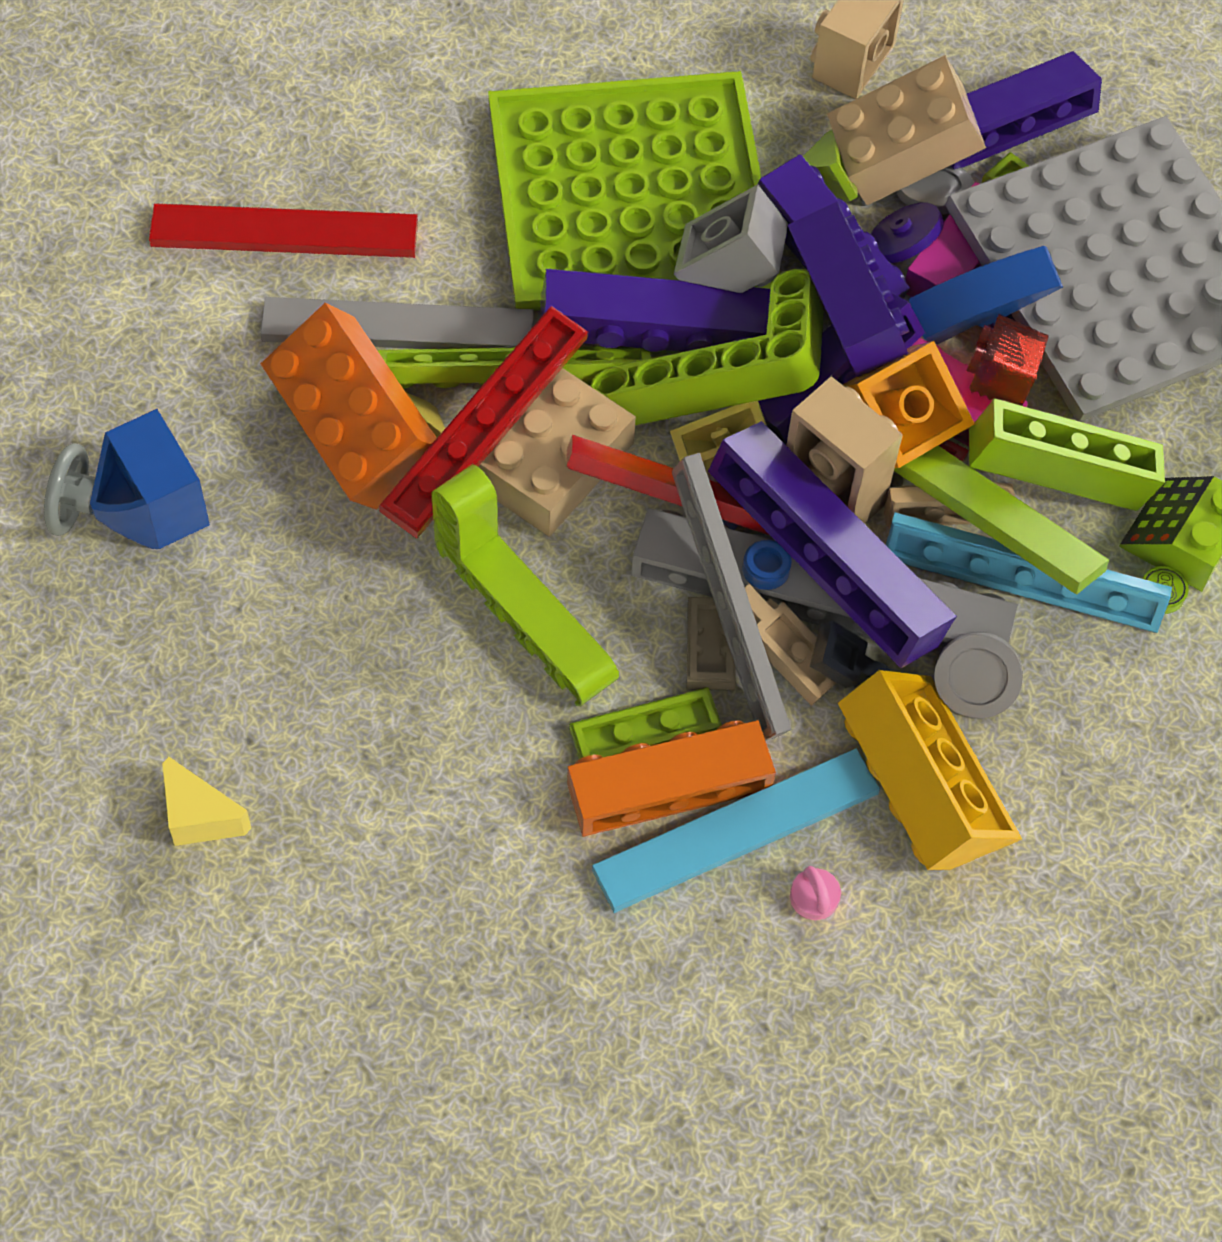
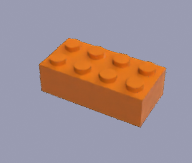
M324 303L260 363L350 501L375 510L379 509L381 502L437 439L355 317L334 306Z

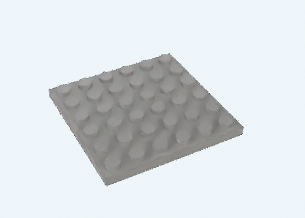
M1167 116L949 196L945 206L982 266L1040 246L1048 248L1063 288L1012 313V316L1076 421L1082 422L1222 364V200Z

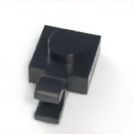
M833 620L820 625L810 667L844 688L851 686L857 688L878 670L890 671V668L885 664L865 655L868 642Z

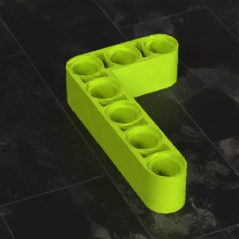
M791 269L783 272L773 281L770 292L767 335L610 367L598 373L590 386L636 416L635 425L799 393L809 389L816 383L820 375L824 320L823 306L810 274L803 269Z
M473 464L433 490L435 545L442 558L447 556L457 567L454 571L472 591L476 588L487 600L484 604L501 623L506 621L514 629L516 634L513 636L531 656L536 654L547 666L544 670L562 690L566 687L577 699L574 702L576 706L581 707L618 680L619 671L608 653L498 535L497 494L487 475L478 466Z

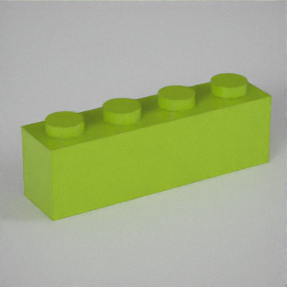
M995 398L974 422L975 425L969 429V467L1134 511H1138L1165 483L1163 444Z

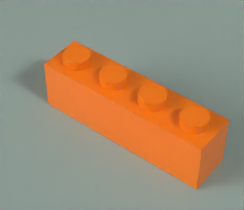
M736 720L721 725L715 731L697 735L695 732H685L674 736L669 742L653 746L647 743H640L626 748L620 754L602 757L601 755L583 757L574 765L568 766L567 785L582 837L750 796L772 786L776 771L759 720L748 723Z

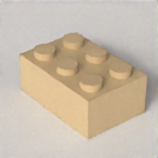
M946 55L827 113L847 176L851 183H854L857 187V191L866 205L874 203L986 149L963 84Z
M562 368L480 464L479 468L493 484L497 494V502L550 537L601 480L566 467L567 447L572 434L627 452L634 444L636 416Z
M831 376L792 410L786 446L865 524L886 504L903 434L898 431L897 426L891 419L877 414L866 405L854 389L843 386Z

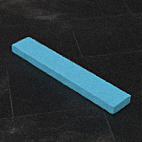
M896 512L894 513L886 546L905 565L1158 633L1171 598L1172 587L1111 570H1106L1105 573L1076 595L995 539Z
M856 748L592 865V872L613 913H616L879 794L880 788Z

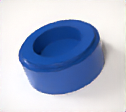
M757 541L749 546L745 552L742 565L743 575L752 586L758 589H776L782 586L789 577L792 564L791 556L776 541Z

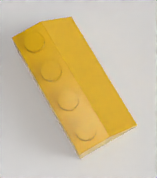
M878 670L837 703L845 717L844 724L847 731L858 741L867 757L866 765L869 772L881 783L890 800L889 808L891 813L903 824L912 841L911 848L915 857L927 870H951L1022 840L949 707L940 698L931 676Z

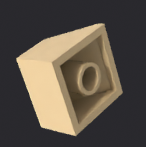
M838 0L830 11L825 9L815 26V33L819 36L810 57V61L814 63L812 79L857 99L896 43L904 0Z

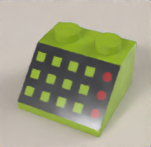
M1215 476L1165 478V483L1146 502L1119 547L1155 567L1167 566L1176 569L1185 577L1188 585L1202 592L1222 560V480Z

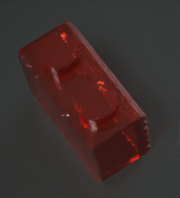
M998 314L993 327L984 324L966 368L967 372L974 374L969 387L971 393L978 391L980 397L987 395L988 400L995 398L1023 406L1038 375L1049 335Z

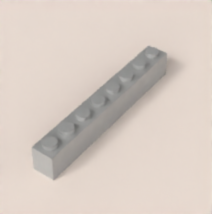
M648 508L633 553L631 576L713 597L687 518L676 511H658ZM724 525L745 587L750 584L745 579L742 571L746 550L757 541L775 540L765 534L756 533L751 535L731 530ZM792 557L789 577L782 586L772 590H762L752 586L765 601L772 599L778 605L784 602L801 621L821 625L833 620L854 634L871 639ZM920 579L957 616L939 646L927 654L939 656L940 652L951 640L970 632L991 633L1009 643L1018 604L1005 601L1004 598L995 594L986 593L981 595L962 590L949 582H931Z

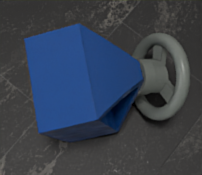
M158 409L105 432L96 477L89 476V459L85 448L78 443H72L67 445L57 457L47 483L44 499V520L48 531L55 536L66 534L75 524L80 512L94 515L98 521L113 531L151 549H161L210 525L200 479ZM59 502H60V520H59Z

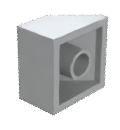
M757 184L685 225L674 275L679 281L743 293L756 285L758 287L765 286L779 274L788 223Z

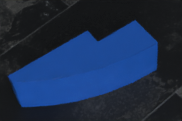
M1040 246L963 273L909 298V302L925 331L923 335L924 340L934 341L938 345L976 325L984 328L1063 288L1048 248Z

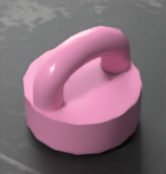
M813 866L806 867L803 872L797 875L792 883L790 892L791 905L795 911L802 917L810 920H822L831 916L837 909L841 897L840 884L834 875Z

